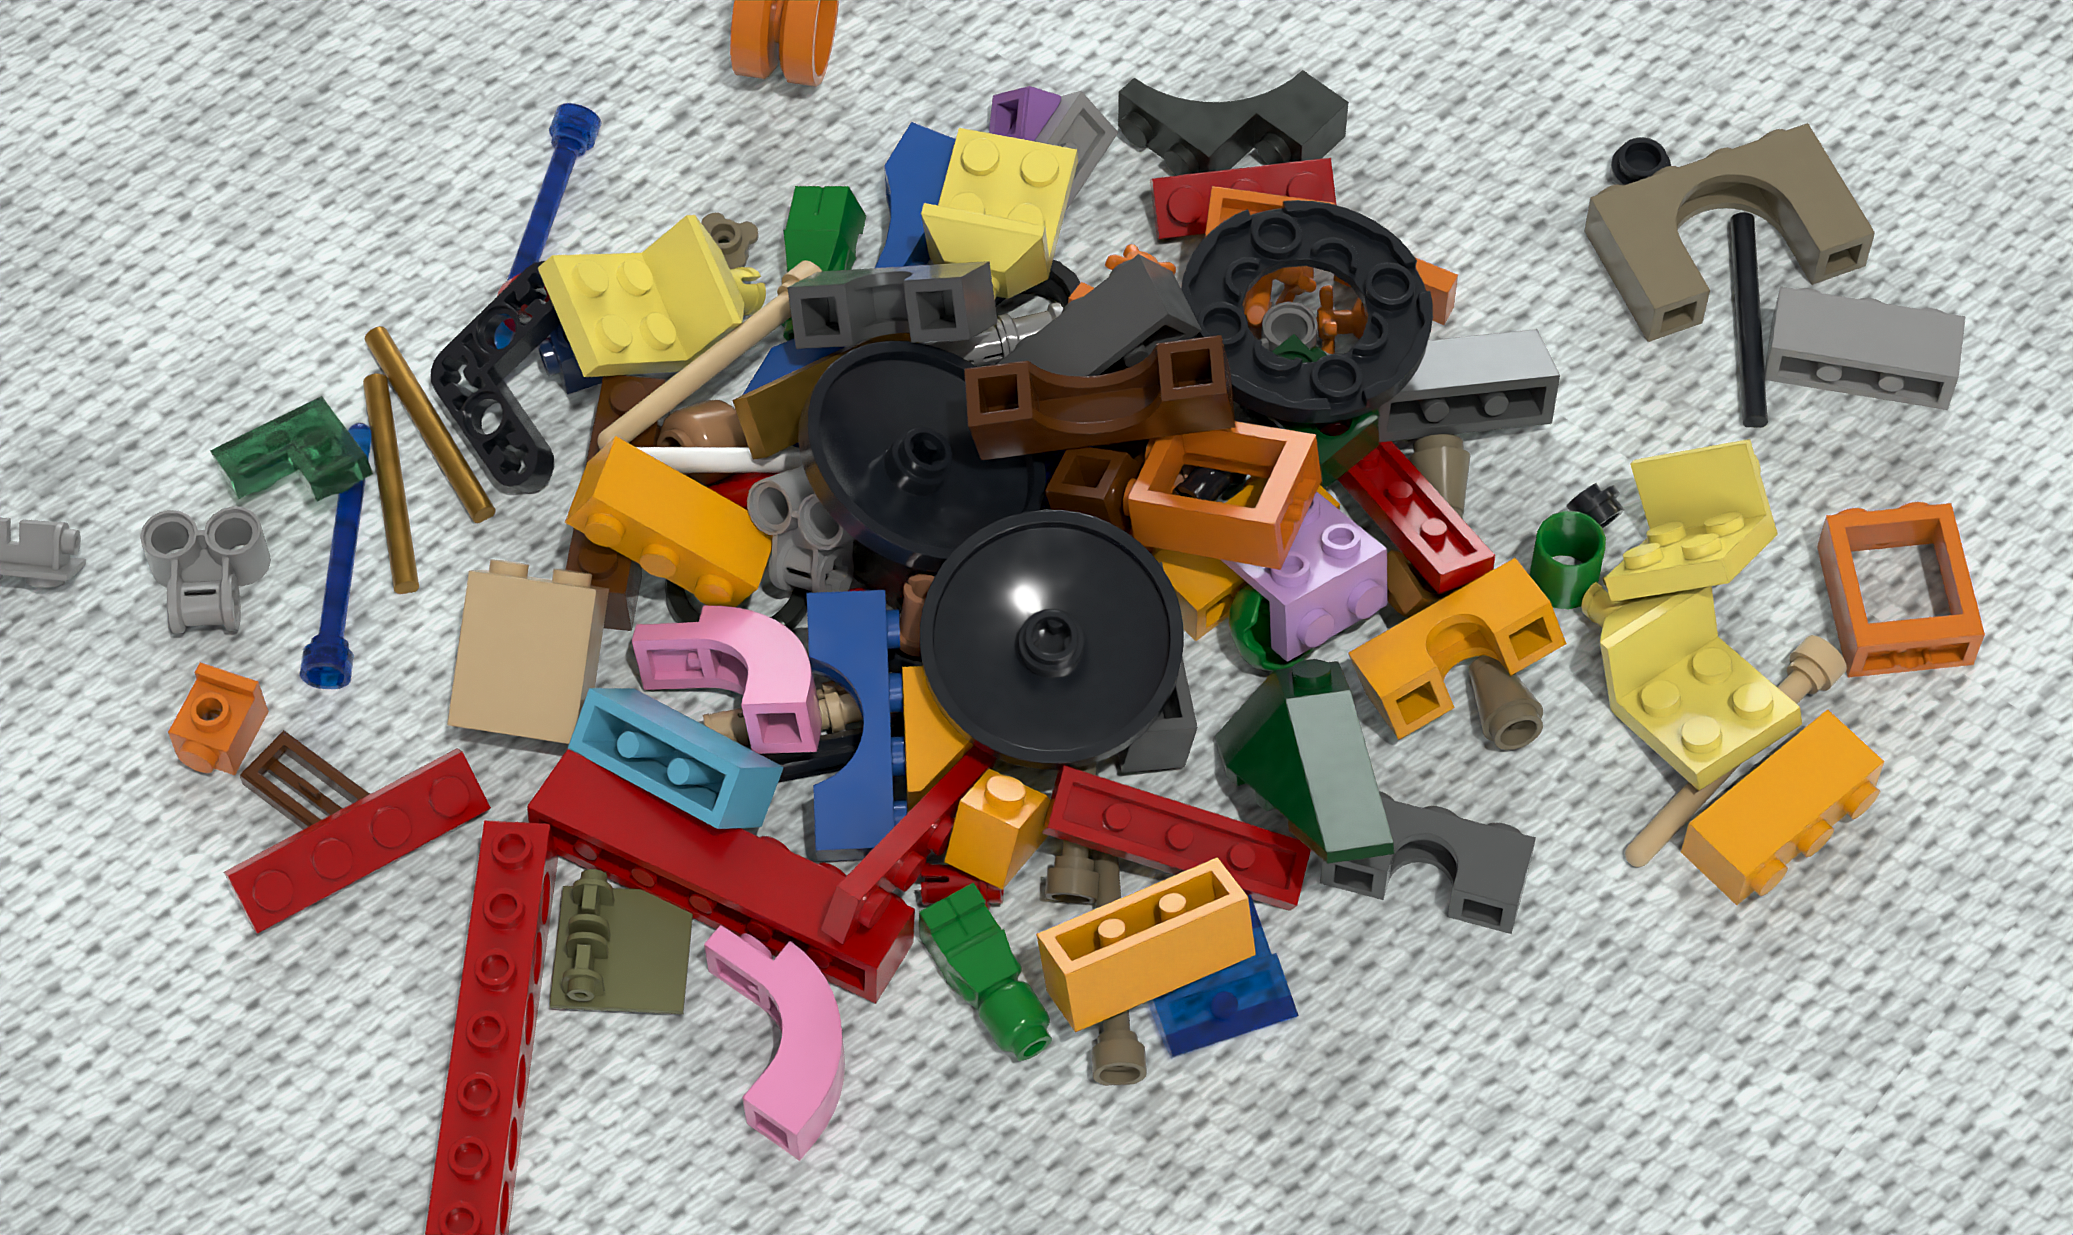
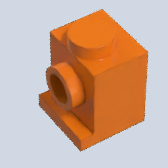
M200 662L194 672L196 681L170 727L168 734L177 757L186 766L202 773H211L213 769L236 775L269 711L258 681Z

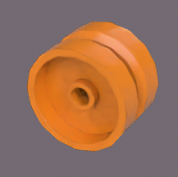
M734 0L730 43L731 63L734 73L740 76L766 79L776 69L780 60V68L788 83L815 87L820 85L826 74L833 47L839 0Z

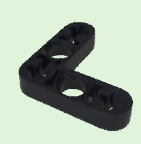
M545 261L533 263L513 280L440 351L431 368V383L435 392L493 477L500 484L523 493L537 492L547 484L554 470V455L550 446L503 379L561 324L551 299L548 302L544 301L547 293L544 289L545 284L538 267ZM524 304L528 306L525 309L526 312L521 310V307ZM513 318L515 323L514 338L506 347L497 349L495 344L496 329L504 320ZM462 365H466L463 375L470 386L479 389L474 393L458 385L462 379L458 370ZM499 403L503 415L501 423L495 431L485 434L482 429L483 415L488 407ZM510 444L514 448L528 453L523 459L527 468L522 474L518 473L521 468L520 460L513 451L506 448Z

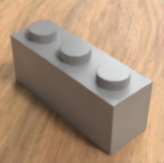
M1780 286L1771 322L1765 364V380L1948 410L1959 378L1966 317L1947 314L1934 308L1916 309L1885 304L1873 298L1855 299L1824 294L1811 288L1793 289Z

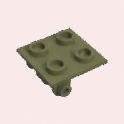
M596 869L582 871L580 879L575 881L573 886H563L550 1008L684 1014L693 914L641 889L613 888L607 882V874L603 871Z

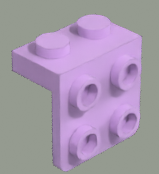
M1316 492L1281 570L1220 559L1269 600L1271 648L1287 662L1313 647L1320 646L1330 637L1362 619L1371 617L1378 610L1387 606V548L1318 492Z

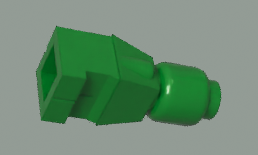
M795 186L786 229L783 230L787 272L802 261H810L822 271L852 269L857 259L856 245L859 234H863L866 214L849 186ZM790 317L781 324L784 327L783 337L786 341L795 338L792 317Z
M972 883L949 895L947 898L919 911V938L944 975L946 983L963 997L965 1001L978 1010L981 1021L997 1046L1002 1051L1013 1052L1019 1061L1030 1059L1046 1049L1052 1041V1037L1047 1031L1050 1023L1049 1015L1027 982L1018 981L1022 967L1011 951L1005 930L1001 929L985 905V899L976 885Z

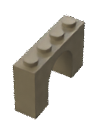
M1808 123L1788 130H1773L1759 140L1733 149L1729 147L1720 148L1704 159L1680 167L1668 166L1660 169L1651 177L1625 186L1619 184L1612 185L1597 195L1590 197L1584 232L1647 342L1703 323L1710 289L1678 233V229L1687 220L1702 212L1724 208L1737 209L1755 214L1769 222L1782 235L1811 285L1866 266L1875 231Z

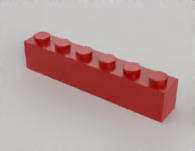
M569 749L563 754L527 806L528 823L551 825L557 855L586 869L603 871L607 874L608 879L629 889H641L692 913L693 919L715 929L722 925L738 937L744 933L749 934L763 943L775 957L791 941L817 965L828 982L875 1004L914 942L915 908L908 906L899 896L892 893L890 903L878 922L870 929L862 924L844 944H841L823 932L821 927L837 885L847 876L842 870L829 863L817 864L795 854L782 842L773 837H758L741 828L717 829Z

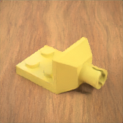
M959 128L939 204L924 203L921 212L928 253L934 265L990 261L994 299L996 297L1009 299L1047 280L1078 164L1077 149Z
M686 215L642 253L552 255L538 267L584 377L680 372L742 324L743 316H750L759 311L766 297L764 283L744 284L742 282L756 281L761 277L760 273L752 267L729 269L721 249L696 215Z
M1750 439L1640 458L1630 463L1650 530L1646 532L1647 538L1639 546L1626 551L1623 554L1624 560L1604 578L1611 602L1728 584L1778 535L1761 478L1760 463L1754 454Z
M1602 577V578H1603V584L1606 586V583H1605V580H1604L1605 577ZM1597 582L1592 584L1585 593L1581 606L1582 612L1592 622L1602 627L1600 647L1611 711L1698 791L1802 725L1800 707L1718 637L1712 586L1611 602L1609 593Z

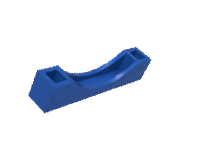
M911 122L885 163L886 200L891 220L885 247L875 268L927 265L930 257L921 212L924 203L939 204L955 138ZM795 338L774 346L768 352L742 395L846 346L796 349ZM799 442L792 446L799 448Z

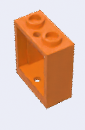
M1235 421V428L1150 438L1145 453V464L1138 478H1131L1129 480L1123 498V511L1125 516H1129L1131 519L1134 538L1143 546L1281 570L1322 481L1316 434ZM1183 464L1269 478L1255 509L1169 494Z
M1912 502L1896 509L1866 511L1862 508H1850L1835 515H1826L1817 549L1842 655L1847 665L1846 672L1848 678L1974 665L1985 633L1952 504L1929 505L1925 502ZM1934 544L1951 615L1868 623L1851 552Z

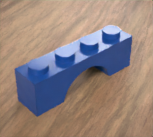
M885 590L807 593L808 648L812 672L827 677L843 687L857 704L864 723L860 744L847 765L830 778L813 785L817 862L863 860L907 815V801H893L892 776H906L904 736L891 737L890 712H903L902 674L888 673L887 649L900 648L899 609L886 610Z

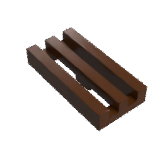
M284 730L239 775L245 787L301 829H305L322 819L262 776L265 771L326 816H330L343 808L277 759L283 753L351 803L370 794Z

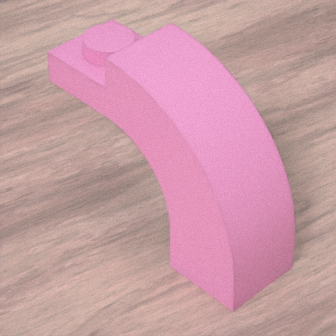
M703 606L699 622L636 624L632 645L644 690L721 688L743 695L741 706L752 751L758 754L817 752L822 718L811 664L802 642L786 626L766 615L727 606Z
M720 925L704 943L709 972L766 1011L774 1019L782 1032L780 1046L773 1061L742 1097L746 1123L800 1161L827 1127L841 1096L845 1072V1055L837 1002L831 987L817 965L791 941L773 960V956L768 948L755 937L745 933L738 937Z

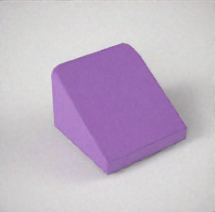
M1032 86L993 95L989 133L1035 141L1059 106L1061 96Z

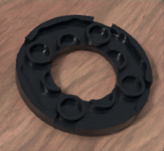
M1305 200L1283 201L1282 208L1250 215L1247 209L1223 221L1200 242L1186 266L1181 290L1202 330L1191 339L1222 336L1230 367L1233 401L1256 413L1290 423H1329L1347 420L1370 412L1397 395L1411 381L1424 358L1432 328L1433 303L1431 292L1426 291L1425 285L1416 269V258L1393 233L1376 221L1356 211L1330 203ZM1308 266L1331 272L1349 284L1362 301L1367 322L1363 336L1348 352L1342 355H1326L1317 362L1302 363V359L1298 357L1294 360L1279 357L1262 346V341L1256 339L1248 328L1247 318L1243 310L1247 292L1263 276L1281 268Z

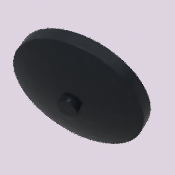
M885 341L864 345L851 350L833 362L812 389L802 409L798 434L799 450L803 468L817 498L832 518L848 534L867 548L891 561L919 570L938 572L951 553L980 529L1012 515L1041 509L1046 488L1045 462L1043 453L981 460L968 427L965 369L977 366L946 350L909 341Z
M1038 510L1012 515L991 523L967 538L951 553L934 577L924 602L920 622V654L924 676L934 701L948 722L966 740L987 754L1007 763L1041 770H1060L1064 765L1071 768L1090 765L1113 756L1139 739L1161 715L1172 695L1178 679L1184 647V628L1178 598L1168 576L1154 556L1139 541L1115 525L1094 516L1065 510Z

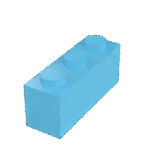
M589 688L568 749L717 829L762 827L784 768L634 688Z

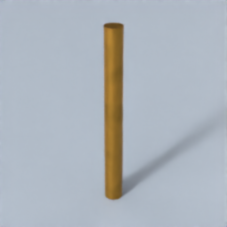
M383 326L371 329L365 335L364 340L472 520L475 523H480L493 517L496 512L495 507L387 329Z
M376 373L366 376L363 380L394 591L397 594L416 592L419 589V581L388 379L385 375Z

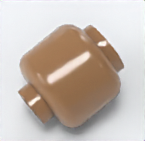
M705 400L674 411L665 418L657 440V447H749L736 410L733 406L722 400ZM737 473L682 474L706 487Z

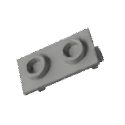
M0 517V580L3 579L4 575L26 577V583L34 587L48 588L64 585L65 581L73 577L86 564V559L70 558V555H77L81 542L80 531L69 529V525L66 522L23 519L19 522V542L11 541V518Z

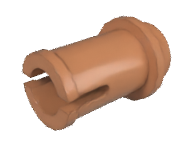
M928 574L912 576L908 580L909 584H904L901 615H899L900 650L916 657L921 656L920 622L922 609L934 576Z

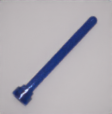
M564 103L559 105L555 111L549 128V133L552 137L551 144L555 149L506 282L522 273L533 263L540 261L576 159L583 156L586 150L593 148L602 122L595 112L585 106ZM503 322L495 332L497 349L506 347L514 333Z
M361 422L354 423L347 431L318 635L311 639V643L304 647L299 673L301 679L306 684L319 689H341L351 682L354 654L349 649L348 641L344 639L372 440L370 427Z

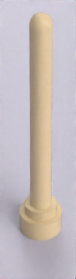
M802 261L782 277V285L778 287L777 297L604 429L598 436L599 448L602 449L615 436L627 443L631 442L791 317L787 287L822 270L810 261Z
M1810 635L1791 653V664L1787 667L1788 677L1777 688L1798 704L1807 693L1816 694L1819 690H1829L1846 672V662L1832 644L1821 637ZM1739 766L1700 791L1688 782L1627 846L1625 857L1628 863L1635 867H1642L1648 864Z

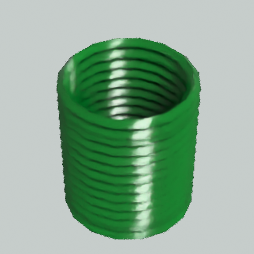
M1563 511L1552 514L1540 525L1536 534L1529 575L1550 600L1553 608L1569 610L1581 607L1583 597L1589 587L1595 582L1598 583L1606 548V537L1602 527L1592 517L1575 511ZM1559 555L1571 556L1583 564L1566 565L1554 560L1552 557Z

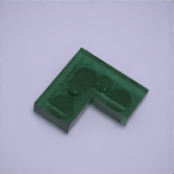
M322 396L210 450L219 472L238 499L253 492L268 489L277 480L296 472L318 502L330 495L345 492L355 483L373 475L366 454Z

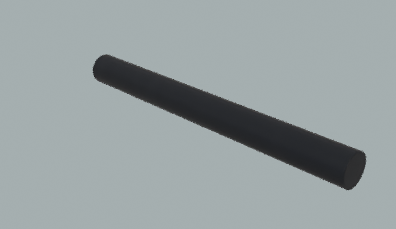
M1740 212L1730 218L1742 418L1745 427L1762 428L1768 423L1755 218L1750 213Z

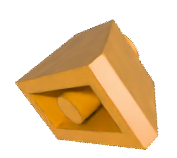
M922 666L902 667L907 812L974 746L941 713L928 688Z
M988 769L959 802L944 862L1003 890L1049 836L1043 834L1042 829L1050 798L1023 785V783L1013 777Z

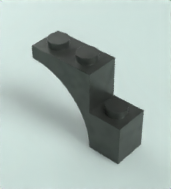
M1304 70L1271 91L1246 99L1225 102H1203L1175 97L1160 92L1133 78L1119 91L1118 127H1120L1124 136L1137 147L1146 146L1163 158L1170 170L1178 176L1229 170L1253 148L1258 150L1262 159L1269 165L1322 159L1346 136L1349 102Z

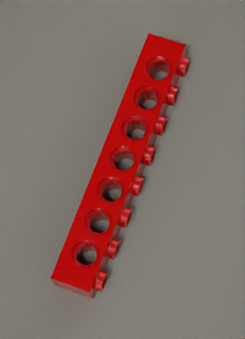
M484 820L425 1235L509 1234L558 856L550 824Z

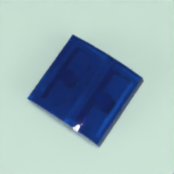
M1251 895L1248 896L1256 955L1147 1001L1171 1059L1295 1019L1299 1016L1277 953L1272 954Z

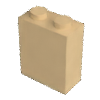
M490 559L489 570H471L468 574L447 725L569 744L589 688H595L609 588L591 586L592 574L553 569L552 580L529 577L528 564Z

